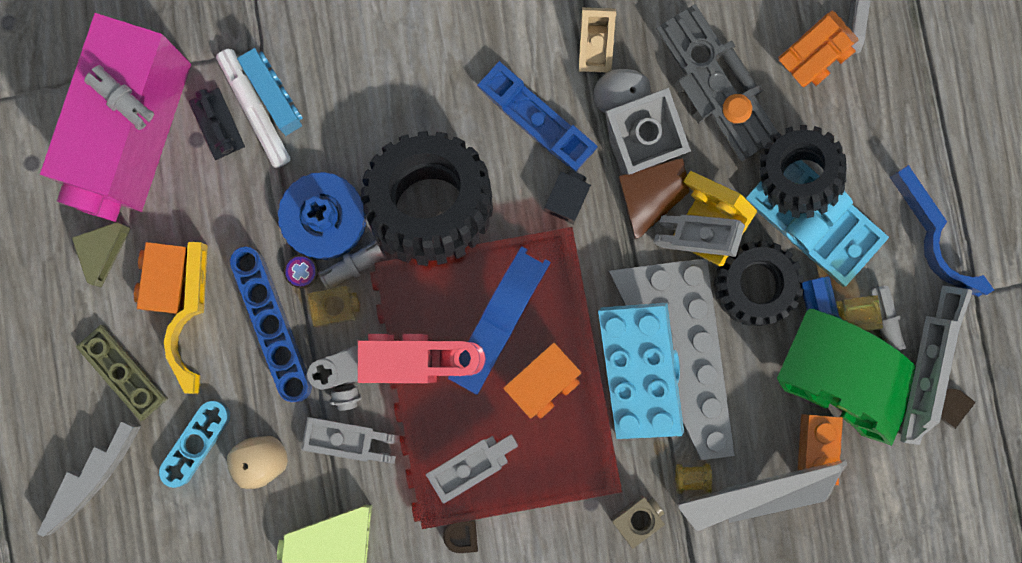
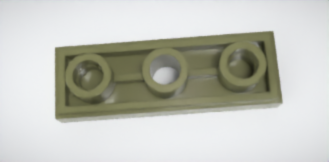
M99 325L75 346L140 421H144L168 400L104 325ZM120 367H123L125 370V375L122 379L117 376V370Z

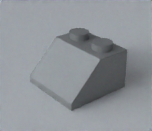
M669 88L605 111L610 144L621 174L630 175L691 151Z

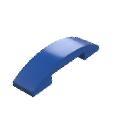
M500 61L477 85L495 105L528 135L575 172L598 148L578 128L567 123L524 86V82Z

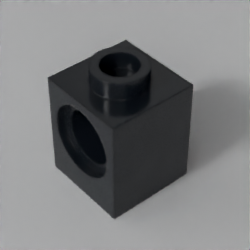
M569 170L568 174L561 171L544 207V212L574 225L591 187L590 184L586 183L587 178L572 170Z

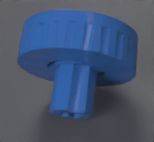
M326 172L311 173L293 182L283 194L284 196L280 201L278 210L279 227L287 243L302 255L315 260L337 259L354 249L361 240L367 223L363 203L357 190L344 178ZM337 208H338V211H339V222L337 223V225H336V227H335V224H336V222L338 221V212H337ZM321 209L326 210L323 212V220L319 221L316 217H313L317 211Z

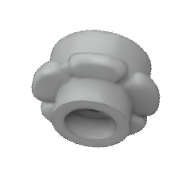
M342 385L331 390L332 399L329 400V403L336 405L340 411L350 410L357 407V402L362 397L358 393L357 385Z

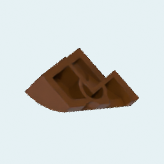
M683 158L618 177L634 239L641 238L661 219V216L666 215L670 209L690 192L689 187L684 183L687 173Z

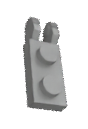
M683 214L680 217L663 215L659 224L666 229L676 230L675 235L657 234L653 243L666 249L736 257L745 225L741 221L734 219Z
M307 417L301 450L364 462L373 460L395 464L396 456L386 452H371L370 448L372 439L393 444L399 442V435L374 431V428Z

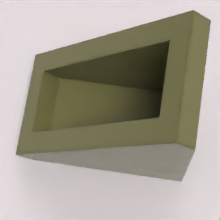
M116 222L72 238L87 283L102 288L131 228Z

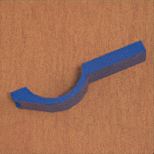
M908 165L890 176L898 191L927 231L924 237V255L930 269L941 280L958 288L972 290V295L974 296L988 295L994 291L984 275L977 277L960 275L947 265L941 255L939 245L941 231L946 225L947 220Z
M522 246L503 276L468 341L476 343L483 348L486 356L483 369L474 375L448 377L449 380L476 395L481 390L525 307L551 264L546 259L541 263L525 254L527 249ZM464 350L459 357V361L462 366L467 367L471 357L469 352Z

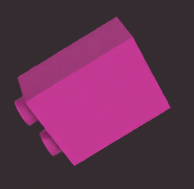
M94 13L40 175L62 184L57 202L112 222L117 221L121 206L142 212L192 65L163 34ZM101 65L120 85H127L132 90V95L154 112L150 122L139 113L136 114L146 124L143 129L137 130L118 110L112 111L106 105L107 100L84 82L88 73L92 74L99 82H102L92 71L94 67Z

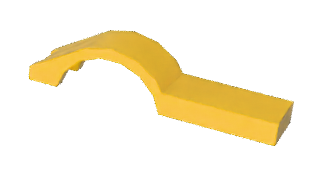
M188 242L184 310L177 313L167 326L164 338L166 359L183 392L189 394H200V375L190 371L182 362L178 351V337L183 326L193 316L204 313L208 245L202 242Z

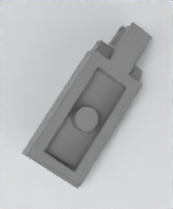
M512 434L499 442H496L493 436L486 440L484 438L428 472L426 476L444 504L502 469V466L508 463L505 454L518 447L519 444Z

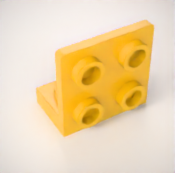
M692 171L689 172L684 180V183L693 190L691 196L696 199L686 215L739 220L745 225L743 233L745 232L757 210L740 193ZM692 252L720 267L724 265L728 258L725 255Z

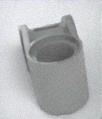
M358 345L313 362L307 372L310 384L317 389L326 390L343 384L347 385L357 382ZM321 365L327 370H332V375L328 376V383L326 384L322 380L315 379V374L319 373Z

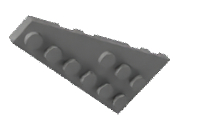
M703 258L608 271L625 306L666 302L668 304L673 349L677 351L680 362L678 387L683 425L699 459L708 460L735 456L708 260Z

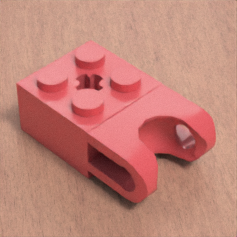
M368 334V341H358V383H436L437 376L474 375L483 369L486 356L483 348L472 342L428 341V335L402 334V341H394V335ZM464 350H467L471 357L467 367L462 366L459 361V356Z

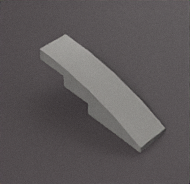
M121 421L108 448L103 445L95 446L82 472L74 470L66 473L37 533L38 535L44 537L55 533L92 499L122 461L141 426L131 421Z

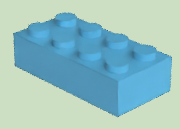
M253 48L238 57L237 60L280 131L287 136L302 127L303 125L300 120L303 117L294 104L290 105V102H292L291 97L284 87H279L282 82L273 69H268L272 66L263 52L258 53Z

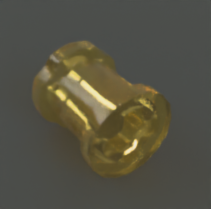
M704 463L701 467H683L682 464H676L675 484L677 494H683L685 490H704L705 493H711L712 470L710 463Z

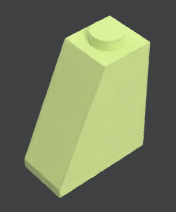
M363 505L285 534L284 540H279L277 560H282V563H367L372 505Z

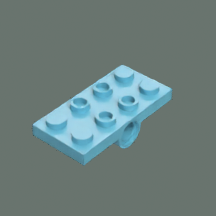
M802 160L790 164L783 173L788 180L798 184L810 183L820 177ZM761 181L745 198L761 216L842 287H846L889 238L852 205L853 201L845 191L843 195H838V202L834 207L828 204L827 212L821 215L819 210L814 211V217L807 218L806 213H800V217L795 218L792 217V212L789 210L786 214L779 212L778 205L773 207L769 203L768 195L765 196Z
M667 302L601 307L598 314L616 439L682 436L684 425L678 387L680 362L677 351L673 349Z

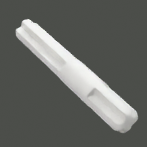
M229 48L222 50L216 55V59L272 166L274 168L283 167L290 162L289 154L248 76L237 60L234 50Z

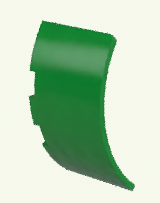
M808 309L777 380L785 392L804 398L825 409L829 407V404L842 411L840 417H843V420L853 426L861 436L892 446L906 414L916 366L893 346L864 329L827 313Z

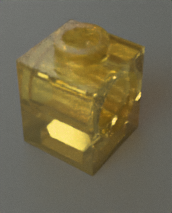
M348 286L307 293L313 327L319 328L356 320L355 312H360L357 292L351 293V289ZM339 297L344 303L343 311L336 316H332L327 310V304L330 299Z
M878 295L837 301L838 313L842 320L865 331L883 328Z

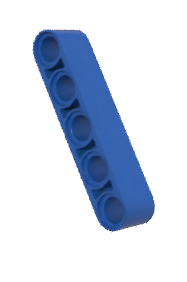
M240 247L231 255V269L281 398L288 402L303 401L310 395L312 385L308 381L305 364L265 259L261 253L253 248ZM252 254L255 257V266L252 270L244 272L240 266L241 259L245 255ZM264 285L267 289V297L264 301L256 303L252 298V291L256 286ZM274 315L279 320V328L275 333L268 334L264 330V321L269 316ZM285 346L291 352V359L286 365H280L275 359V354L279 348ZM295 377L300 379L303 384V390L297 397L290 395L287 391L289 380Z

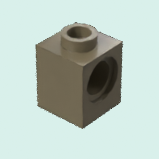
M641 495L610 518V520L630 547L634 549L665 525L660 518L665 513L653 497L647 501ZM637 511H645L649 517L647 525L640 529L634 528L631 524L632 515Z

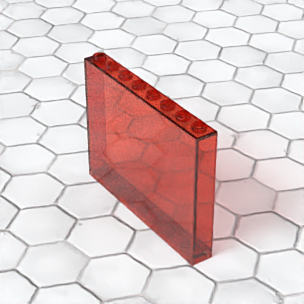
M573 227L477 244L474 248L467 246L465 248V255L458 259L452 255L447 257V263L440 265L437 264V260L429 261L428 266L417 265L416 259L413 258L409 263L399 259L374 263L376 271L370 272L373 291L380 292L382 303L376 305L379 324L385 323L387 334L394 335V341H402V334L428 335V341L468 342L521 246L527 249L525 254L541 263L545 259L551 262L478 395L449 380V376H437L436 383H390L391 390L397 389L399 402L394 403L397 423L403 422L405 435L400 436L402 455H409L411 468L405 469L409 489L415 488L417 502L411 503L414 522H421L422 529L622 492ZM555 343L581 371V374L577 377L580 384L568 395L565 396L560 392L551 401L555 406L541 419L537 415L530 419L503 388L551 344ZM510 434L515 437L519 445L505 454L508 463L503 465L502 469L446 503H442L426 476L428 472L484 438L486 440L493 436L496 442H499Z

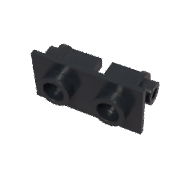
M219 87L209 92L207 89L197 91L195 93L196 98L189 100V103L215 161L245 148V144Z

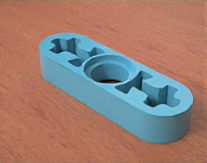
M209 401L198 409L160 466L159 476L166 486L176 488L190 481L230 420L229 409L224 403ZM218 408L220 410L218 416L221 418L220 423L213 422L207 429L213 432V435L210 437L204 430L197 429L196 425L199 423L200 426H205L209 420V416L206 414L207 410ZM192 434L199 435L204 441L202 451L197 454L189 452L186 447V440ZM180 451L184 457L194 460V463L191 465L189 461L185 462L180 470L184 475L183 478L178 477L172 480L170 478L172 472L168 468L169 466H177L181 462L183 457L177 456V453Z

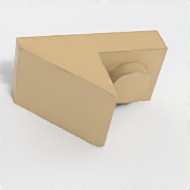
M582 7L579 72L607 73L612 70L616 9Z

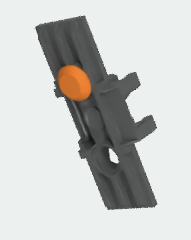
M696 4L656 27L659 35L685 74L674 84V87L679 94L685 91L696 108V113L693 117L698 124L711 115L741 162L763 149L767 142L773 143V136L778 132L756 99V96L764 91L761 85H756L733 49L736 47L733 41L721 44ZM697 46L705 47L709 53L707 62H695L691 56L692 49ZM723 56L745 93L737 94L716 61L718 58Z

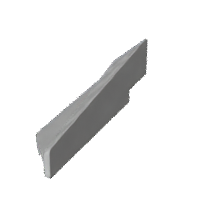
M942 285L936 317L926 316L900 442L920 445L922 437L940 422L958 333L971 298L972 290Z
M845 459L726 487L720 491L690 497L679 503L678 507L694 529L700 531L726 519L731 523L825 502L831 495L833 487L842 471L846 468L847 461Z

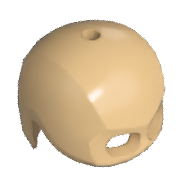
M273 436L245 439L235 445L227 455L230 475L237 485L244 489H256L267 485L286 469L288 460L283 444Z

